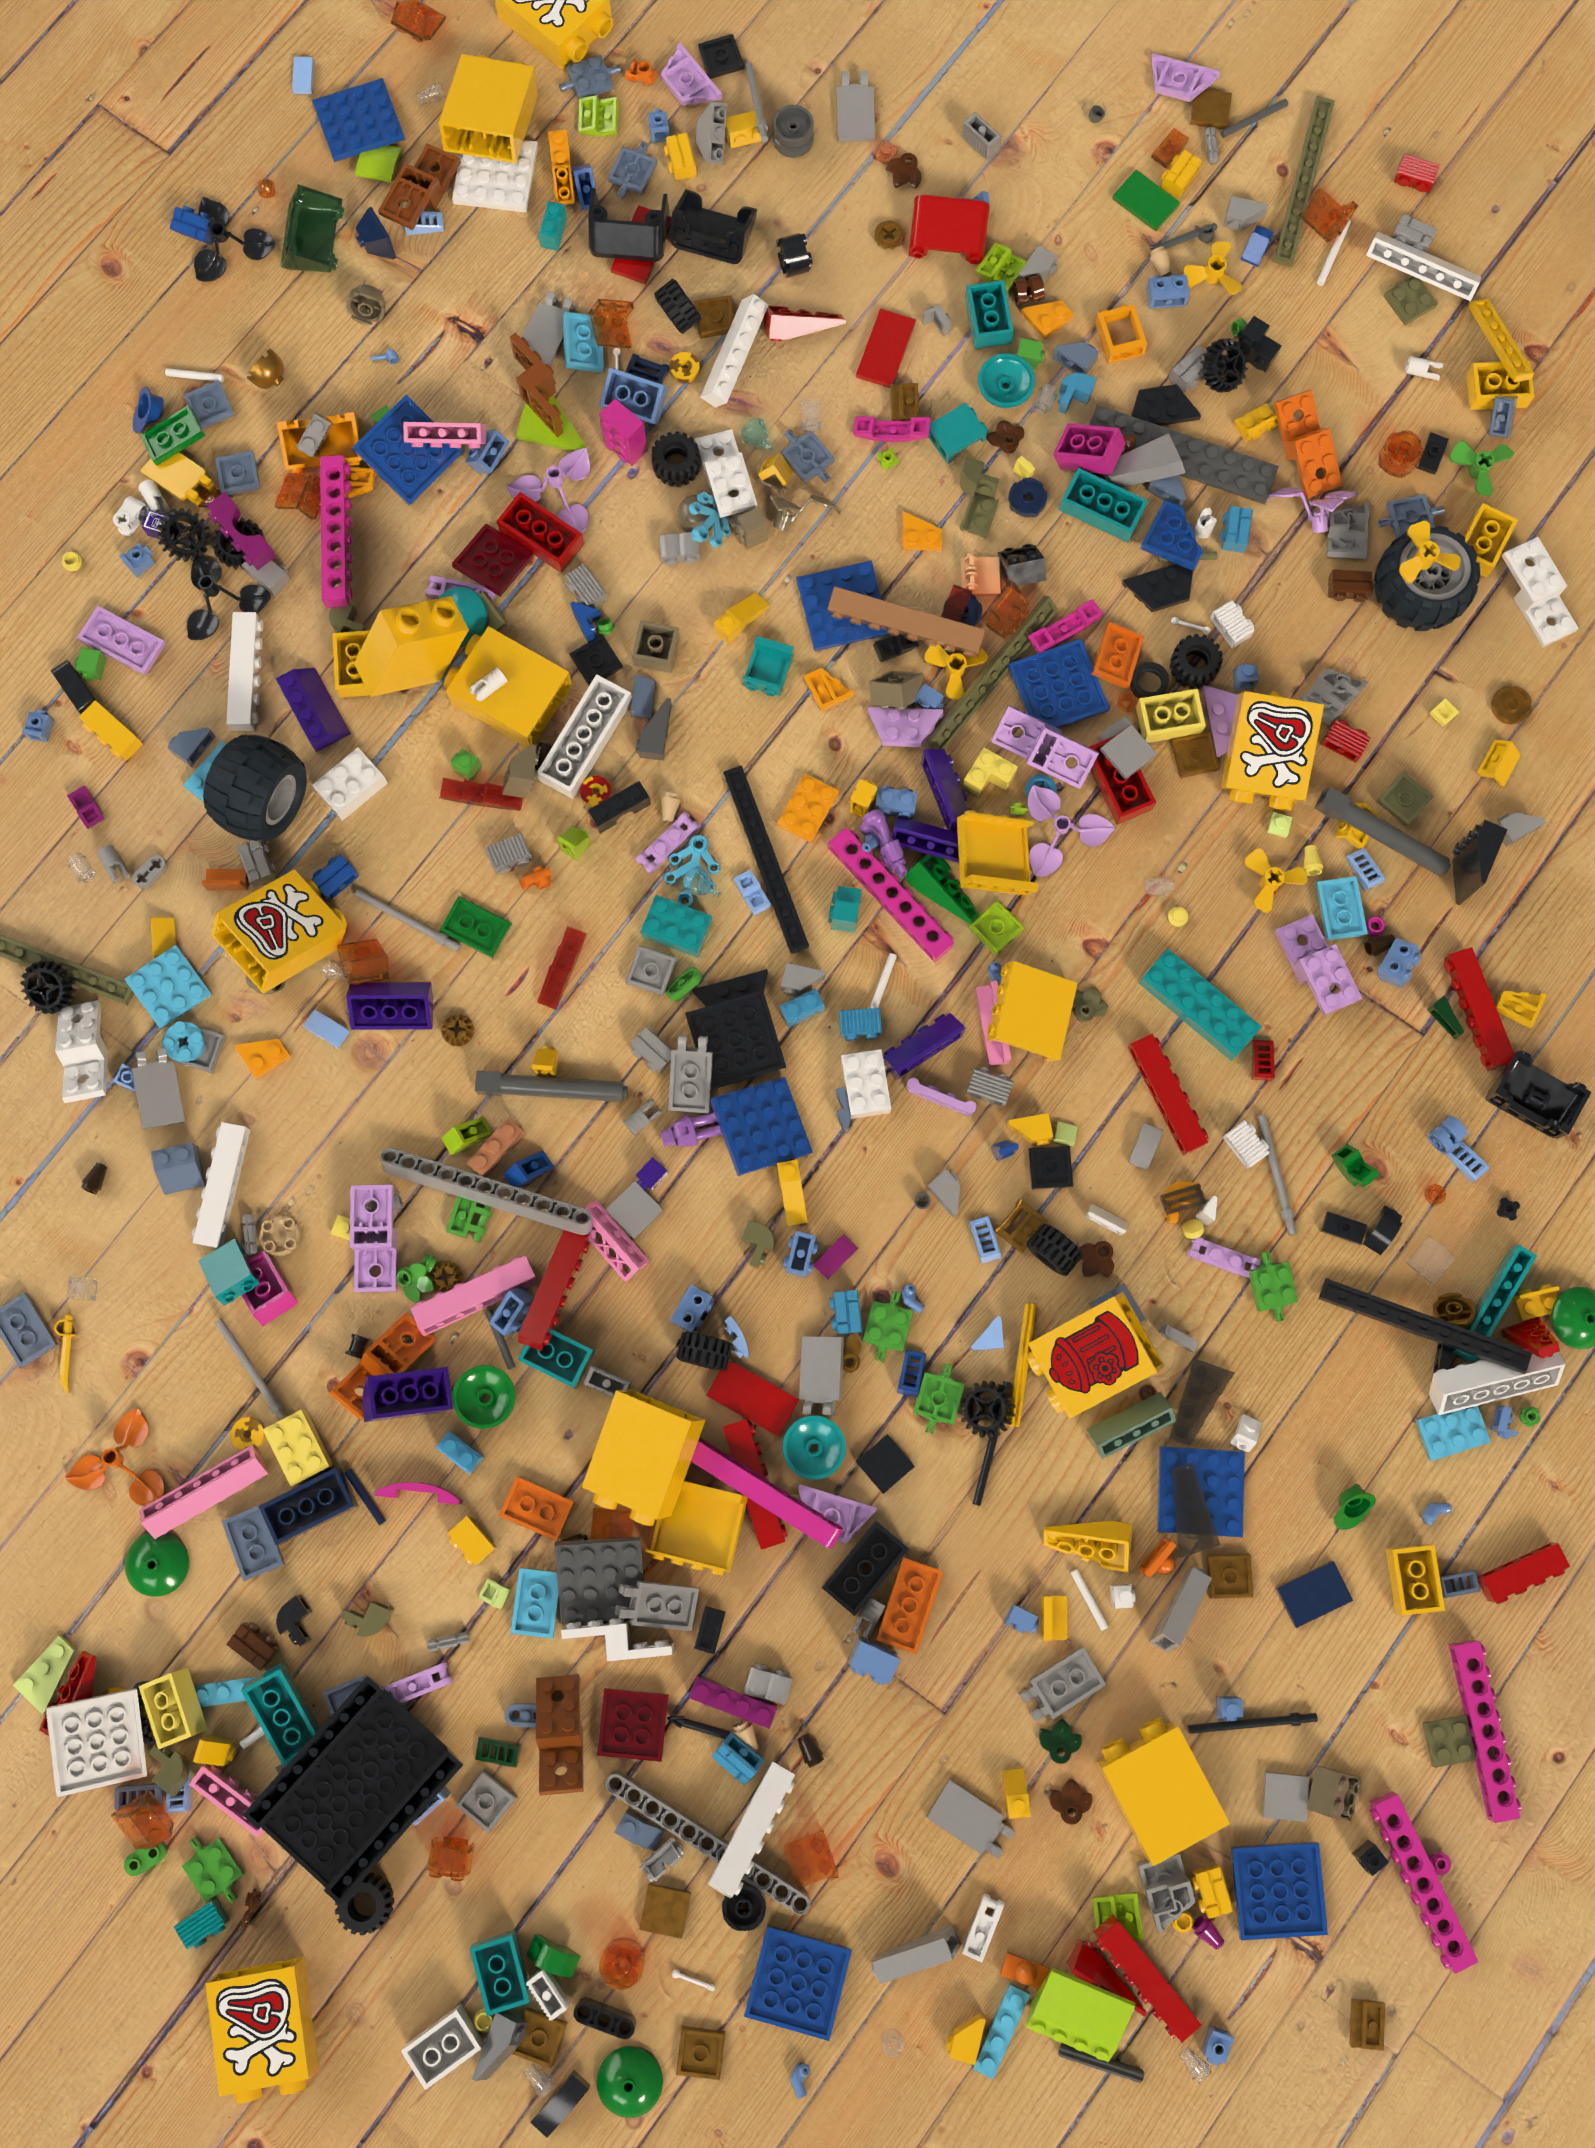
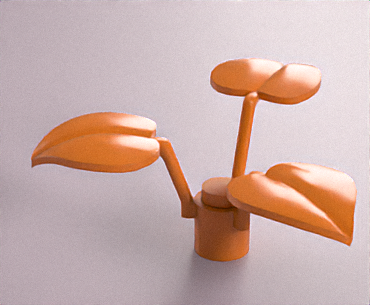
M139 1409L130 1411L116 1425L113 1433L114 1441L118 1444H124L123 1446H117L115 1449H106L102 1453L101 1458L95 1455L82 1457L65 1476V1479L79 1489L95 1490L104 1484L106 1476L103 1471L107 1469V1466L111 1468L119 1467L136 1479L129 1488L130 1498L136 1504L147 1506L164 1496V1481L157 1472L146 1470L139 1477L123 1465L124 1456L120 1451L126 1449L128 1445L131 1447L142 1445L149 1436V1426Z

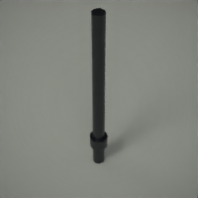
M1003 1381L1002 1391L1008 1389L1010 1392L1012 1383ZM1001 1401L997 1408V1413L1000 1417L1002 1414ZM994 1432L993 1438L988 1440L972 1503L981 1506L998 1439Z
M1299 1712L1290 1713L1288 1716L1188 1725V1733L1194 1734L1289 1724L1291 1726H1301V1723L1317 1722L1318 1718L1316 1713L1299 1714Z

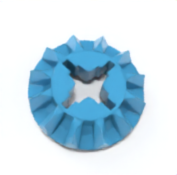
M1035 775L1026 783L1025 794L1028 798L1032 786L1040 787L1042 784H1044V788L1057 793L1055 782L1046 775Z

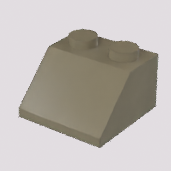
M889 671L869 681L871 705H879L880 708L891 706L897 710L906 709L908 705L915 702L924 674Z

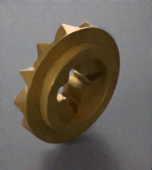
M884 221L876 227L874 240L878 246L884 247L885 250L887 248L893 250L897 246L900 247L901 242L904 240L903 228L894 221ZM886 234H892V239L890 237L885 239Z
M460 1014L450 1015L444 1021L441 1028L442 1037L452 1046H463L473 1037V1023L467 1016ZM459 1024L460 1028L464 1030L460 1031L456 1038L455 1032L450 1029L456 1028V1025Z
M441 1261L434 1265L430 1272L434 1290L439 1293L447 1292L453 1289L455 1285L462 1283V1271L452 1261ZM443 1269L447 1274L453 1275L448 1278L447 1283L444 1280L438 1279L443 1276Z

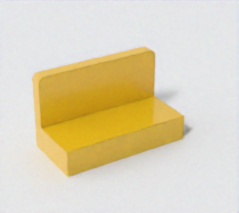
M781 452L764 461L758 473L762 481L775 473L783 486L787 484L792 469Z
M1494 740L1477 773L1481 777L1494 778L1499 786L1504 787L1521 754L1512 741Z
M1041 1595L1042 1640L1053 1641L1066 1640L1068 1638L1066 1596Z

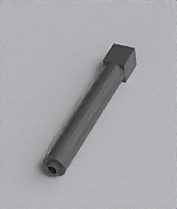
M1332 787L1321 792L1314 807L1316 810L1334 820L1338 818L1438 876L1446 874L1450 869L1451 864L1448 857L1350 802L1351 798Z
M492 1071L476 1072L475 1091L477 1094L502 1096V1094L614 1102H623V1099L628 1096V1086H624V1082L512 1075Z

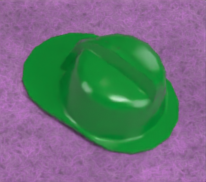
M1354 1484L1351 1488L1342 1492L1339 1498L1340 1509L1334 1517L1335 1526L1340 1530H1348L1357 1526L1376 1502L1374 1495L1366 1493L1359 1484Z

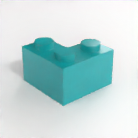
M838 886L837 892L833 891L831 903L835 905H830L828 923H832L831 929L855 933L862 889Z

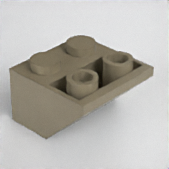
M535 744L530 745L511 758L503 777L502 795L526 798L528 792H532L533 783L537 781L538 776L535 765L538 763L539 753H536Z
M1316 1765L1306 1809L1327 1817L1351 1821L1355 1813V1801L1360 1791L1361 1778Z

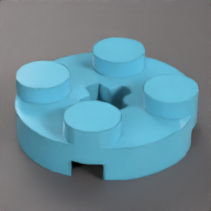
M178 1021L166 1031L162 1047L166 1048V1054L176 1062L194 1061L201 1056L205 1049L204 1034L193 1023ZM187 1037L189 1044L180 1047V1040Z

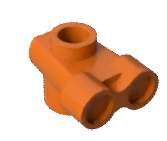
M633 60L630 69H627L625 73L626 80L643 82L644 85H653L658 77V72L652 69V65L648 61L640 62Z
M538 866L532 870L531 874L529 873L521 877V880H519L523 890L535 884L538 890L544 889L553 883L551 880L552 872L549 867L543 868V866Z

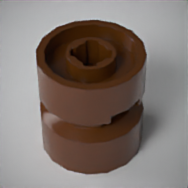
M1040 274L1029 276L1028 280L1025 278L1013 280V296L1017 305L1028 303L1030 299L1032 302L1044 300V284Z

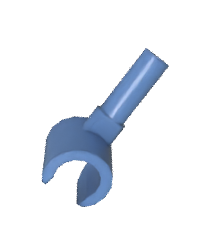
M393 349L387 350L386 354L371 356L372 361L388 359L390 364L399 362L398 355Z

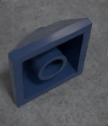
M369 207L355 227L358 235L355 237L360 248H365L368 254L395 259L396 255L390 236L373 208Z

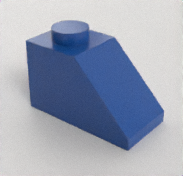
M590 163L571 167L581 210L589 209L592 188H596Z
M542 1150L515 1162L503 1176L510 1185L522 1189L553 1169L554 1165Z

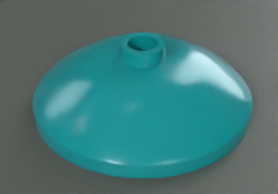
M998 354L989 358L982 365L978 375V387L982 396L992 405L1000 408H1013L1025 403L1032 395L1035 387V374L1030 364L1023 358L1014 354Z
M454 587L445 591L439 598L452 596L469 629L460 647H465L473 635H483L487 626L488 613L486 605L478 593L466 587Z
M807 1416L797 1420L790 1426L783 1440V1455L787 1465L795 1474L805 1479L819 1480L832 1475L841 1466L846 1453V1443L842 1431L833 1421L822 1416ZM812 1444H817L818 1450L816 1452L810 1450Z

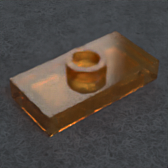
M1173 128L1152 153L1151 158L1167 168L1175 155L1187 144L1189 138Z

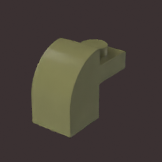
M966 457L960 478V487L963 492L973 498L975 493L994 498L999 479L982 474L985 462Z
M354 605L331 607L329 621L335 633L367 631L365 626L353 622L357 615Z
M749 1220L742 1236V1241L756 1246L750 1266L758 1269L759 1265H764L767 1253H764V1251L773 1252L774 1239L766 1226Z
M373 1601L370 1603L365 1616L346 1609L343 1611L341 1619L346 1620L345 1624L350 1627L357 1628L359 1626L360 1628L356 1635L366 1637L382 1631L387 1626L394 1609Z
M153 1746L148 1753L159 1761L163 1767L152 1781L167 1794L175 1797L188 1779V1762L177 1751L173 1754L165 1747L158 1749L156 1746Z

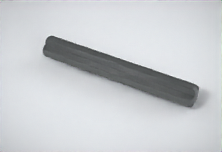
M1063 2043L1059 2046V2057L1138 2083L1143 2081L1144 2071L1140 2068L1112 2059L1109 2062L1099 2060L1095 2056L1078 2051Z

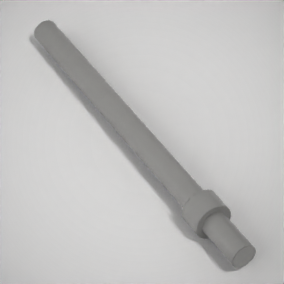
M748 62L745 67L757 119L756 128L760 134L761 141L765 143L768 141V125L766 120H764L753 65L751 62Z
M359 889L355 892V897L433 938L439 945H445L456 952H459L462 945L449 939V936L443 932L438 933Z
M1266 1115L1258 1116L1263 1140L1269 1146L1268 1151L1270 1153L1268 1154V1159L1282 1208V1220H1285L1289 1235L1297 1234L1293 1217H1295L1293 1209H1290Z
M221 1318L216 1321V1326L270 1405L268 1408L272 1414H276L279 1420L286 1418L287 1415L282 1409L283 1405L279 1400L275 1399L223 1319Z

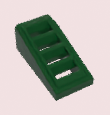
M1445 996L1441 997L1427 1009L1454 1039L1464 1033Z
M479 1737L475 1760L516 1768L519 1762L521 1744ZM484 1743L488 1744L486 1756L482 1755ZM492 1745L496 1746L494 1757H490ZM500 1747H504L503 1759L499 1758ZM509 1748L513 1749L511 1760H507Z

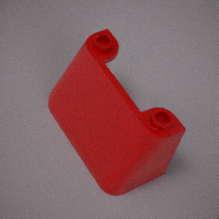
M933 195L916 196L914 199L908 256L920 259L927 255L928 250L964 253L965 259L970 264H980L984 259L990 210L989 204L981 200Z

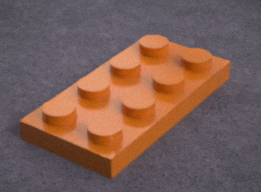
M905 1557L902 1558L876 1640L917 1654L942 1578V1570Z

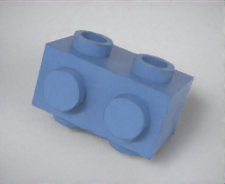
M1175 274L1168 277L1155 276L1149 278L1146 287L1149 309L1186 306L1190 296L1187 275Z
M496 429L486 430V444H480V448H472L468 453L469 457L466 463L479 474H490L493 472L510 441Z
M891 786L878 787L875 810H882L885 816L891 815L914 819L918 792L908 788L897 790Z
M1396 938L1377 971L1380 980L1403 988L1405 982L1408 983L1411 979L1414 966L1420 963L1422 955L1420 954L1419 946Z
M796 1231L795 1236H790L788 1248H791L790 1256H785L783 1268H786V1274L806 1278L807 1274L811 1275L814 1262H810L811 1256L817 1253L819 1242H815V1235Z
M690 1284L670 1321L687 1332H698L704 1322L701 1318L705 1312L708 1314L714 1305L712 1302L713 1297ZM701 1298L702 1302L700 1304H696V1299ZM686 1317H692L690 1322H685Z
M523 1287L509 1290L500 1306L494 1312V1316L489 1324L503 1336L518 1333L534 1297Z

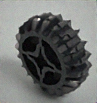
M1228 338L1214 341L1211 343V346L1206 347L1207 353L1202 354L1204 360L1200 362L1203 364V368L1199 370L1204 373L1202 379L1206 380L1205 385L1210 386V389L1223 393L1235 390L1238 385L1243 384L1242 379L1246 377L1244 372L1248 370L1246 367L1248 360L1245 359L1247 353L1242 352L1244 346ZM1224 350L1227 352L1226 355L1222 354Z
M180 508L179 511L173 509L171 513L167 512L165 514V518L162 517L159 520L161 524L157 526V529L161 532H158L156 536L162 538V540L158 544L165 545L162 550L164 552L169 550V557L176 555V561L182 558L184 562H188L189 559L195 561L196 555L201 558L203 556L202 552H207L206 546L210 545V541L207 538L211 537V534L205 532L209 529V526L202 525L205 519L200 521L197 519L199 513L192 516L190 509L186 513L183 508ZM178 521L187 522L191 526H184L181 522L179 523ZM170 526L172 527L171 530L174 533L173 540L170 537ZM189 531V533L186 534V537H182L180 540L178 539L181 536V534ZM194 531H196L197 533V544L195 543L196 540L193 537ZM177 544H182L190 550L182 549Z
M241 517L237 522V531L246 536L260 534L264 538L262 530L259 529L256 523L253 524L250 519L245 521ZM215 530L216 536L212 537L214 542L212 548L215 550L214 554L216 557L219 558L222 564L225 563L228 568L232 566L237 570L240 566L243 569L242 564L245 562L243 552L236 551L231 544L233 540L230 537L226 538L220 530ZM226 542L230 544L228 553L225 551Z
M44 959L32 963L30 967L25 969L27 973L22 975L24 981L20 983L24 986V989L20 992L26 993L23 1000H29V1006H35V1011L42 1010L43 1014L61 1012V1009L70 1006V1001L75 998L72 993H75L76 989L72 985L76 982L70 979L73 974H67L68 967L62 968V963H55L54 960L47 961Z
M982 1381L980 1386L979 1383H974L975 1390L971 1387L967 1388L970 1395L963 1394L962 1397L966 1399V1402L959 1403L961 1406H964V1410H960L959 1413L965 1414L961 1421L968 1422L966 1429H972V1434L974 1435L979 1432V1436L982 1438L986 1434L988 1438H993L994 1432L996 1436H1000V1429L1005 1432L1008 1430L1005 1423L1009 1425L1013 1423L1009 1420V1416L1015 1417V1413L1010 1412V1409L1016 1408V1405L1009 1404V1402L1014 1398L1013 1396L1006 1397L1009 1390L1004 1389L1002 1391V1384L996 1386L994 1381H990L988 1385L987 1381ZM992 1392L997 1396L986 1401L980 1395ZM1000 1401L1002 1404L1001 1417L997 1413V1408L1000 1405ZM975 1402L977 1404L978 1409L977 1412L973 1415V1405ZM985 1405L990 1406V1413H985ZM989 1418L990 1420H993L995 1424L988 1427H984L980 1425L978 1422L980 1420Z

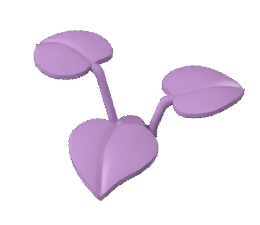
M587 449L576 450L563 457L558 466H550L546 470L547 477H544L543 485L541 480L534 475L522 476L513 483L508 484L507 489L510 495L515 498L521 492L537 503L541 499L540 492H543L547 483H549L551 487L559 489L566 507L565 510L558 513L557 517L580 533H583L588 526V513L580 504H574L569 507L561 485L564 482L563 478L566 479L568 476L573 481H579L588 476L590 461Z
M1287 487L1278 489L1269 494L1267 500L1271 497L1300 496L1307 511L1308 520L1312 521V532L1322 533L1328 531L1329 511L1333 512L1338 505L1344 502V499L1353 496L1357 497L1358 492L1334 491L1325 495L1326 499L1310 501V505L1320 507V510L1314 511V515L1311 514L1303 489Z
M1033 785L1028 795L1029 813L1039 822L1045 821L1048 817L1055 820L1053 828L1056 832L1051 846L1046 843H1038L1030 850L1029 863L1033 874L1036 877L1048 876L1060 867L1063 855L1060 850L1054 849L1059 835L1067 833L1069 828L1080 832V840L1083 844L1095 847L1101 845L1115 830V827L1107 819L1095 814L1082 816L1079 819L1080 828L1074 826L1067 816H1053V814L1059 811L1061 806L1059 796L1050 789Z

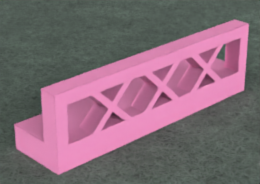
M991 981L990 985L975 988L989 1067L1009 1064L1011 1061L1008 1044L996 1040L987 1041V1029L993 1017L992 1008L997 1000V981Z
M595 1200L584 1207L592 1215V1230L588 1233V1240L620 1277L627 1282L638 1270L645 1267L650 1260L602 1205ZM596 1232L601 1234L603 1242L596 1238ZM609 1248H613L615 1250L616 1257H613L609 1253ZM622 1263L627 1264L631 1269L628 1274L623 1269Z

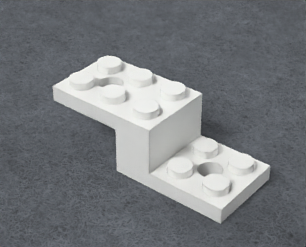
M732 429L696 438L695 442L698 445L710 493H713L720 518L756 508L757 502L742 452L739 453ZM720 449L724 452V454L722 456H716L714 455V451ZM731 490H736L739 494L736 497H730L728 493Z
M1539 537L1505 552L1502 558L1521 588L1513 599L1542 648L1576 632L1579 628L1559 596L1565 590L1567 584ZM1525 559L1532 560L1534 566H1528L1525 563ZM1546 618H1552L1555 621V625H1549Z
M99 1000L62 1008L61 1012L58 1011L55 1052L64 1067L62 1090L64 1103L106 1095L108 1049L100 1036L102 1005Z
M624 1618L611 1619L609 1623H603V1620H593L588 1622V1625L583 1626L581 1622L566 1624V1627L561 1630L562 1639L605 1635L607 1661L666 1656L674 1653V1643H669V1639L657 1640L654 1642L655 1645H648L647 1642H636L631 1647L629 1621H624Z

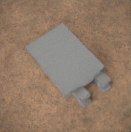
M844 71L841 78L842 87H836L838 142L875 141L873 86H868V71H860V84H849V71Z
M549 290L545 304L538 303L522 337L526 339L532 351L538 352L542 359L541 361L551 367L564 342L563 314L564 312L572 313L575 306L572 305L573 300L566 297L562 309L556 307L555 305L558 302L555 298L556 293Z
M679 1035L678 1049L671 1050L668 1111L710 1113L713 1052L707 1051L708 1036H700L698 1038V1048L687 1047L688 1035Z
M166 1048L157 1049L156 1056L158 1061L146 1063L145 1051L136 1052L135 1054L137 1068H132L131 1071L142 1129L185 1122L174 1062H167Z
M802 1336L799 1399L805 1400L803 1414L816 1415V1403H824L823 1415L836 1416V1401H842L843 1337Z
M637 1580L636 1587L620 1584L618 1592L623 1594L624 1597H631L629 1607L616 1605L614 1614L619 1615V1618H629V1623L634 1626L692 1631L699 1594L698 1587Z
M1080 1647L1030 1679L1031 1687L1020 1692L1019 1696L1023 1702H1027L1035 1697L1040 1707L1030 1712V1715L1034 1721L1038 1722L1048 1714L1051 1719L1056 1718L1106 1686V1683L1085 1648Z
M950 1779L926 1816L929 1820L981 1855L986 1849L998 1859L1002 1855L1003 1850L993 1843L1000 1832L1011 1839L1015 1833L1014 1829L1002 1822L1005 1817L1003 1814Z

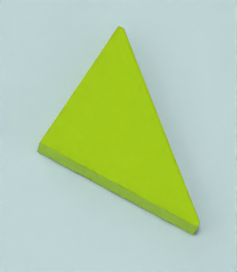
M553 395L548 399V402L552 406H557L561 412L560 419L563 422V434L559 437H556L525 403L516 434L518 440L572 452L586 448L589 453L588 448Z

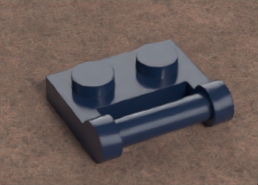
M633 353L625 372L663 384L670 366L667 364L660 365L640 358L639 355ZM639 365V366H642V367H645V368H648V369L657 371V372H659V375H658V374H655V373H652V372H650V371H647V370L638 368V367H636V366Z

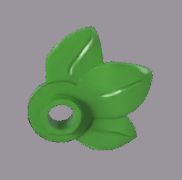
M414 1263L410 1267H403L396 1275L398 1284L404 1287L406 1297L414 1303L420 1302L421 1292L434 1290L432 1279L425 1275L427 1267L421 1263Z

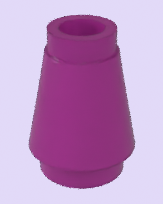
M1202 1915L1194 1921L1192 1928L1195 1935L1216 1950L1224 1944V1939L1210 1918Z

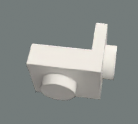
M1243 1414L1240 1417L1236 1433L1231 1439L1230 1444L1240 1450L1250 1452L1257 1443L1262 1422Z

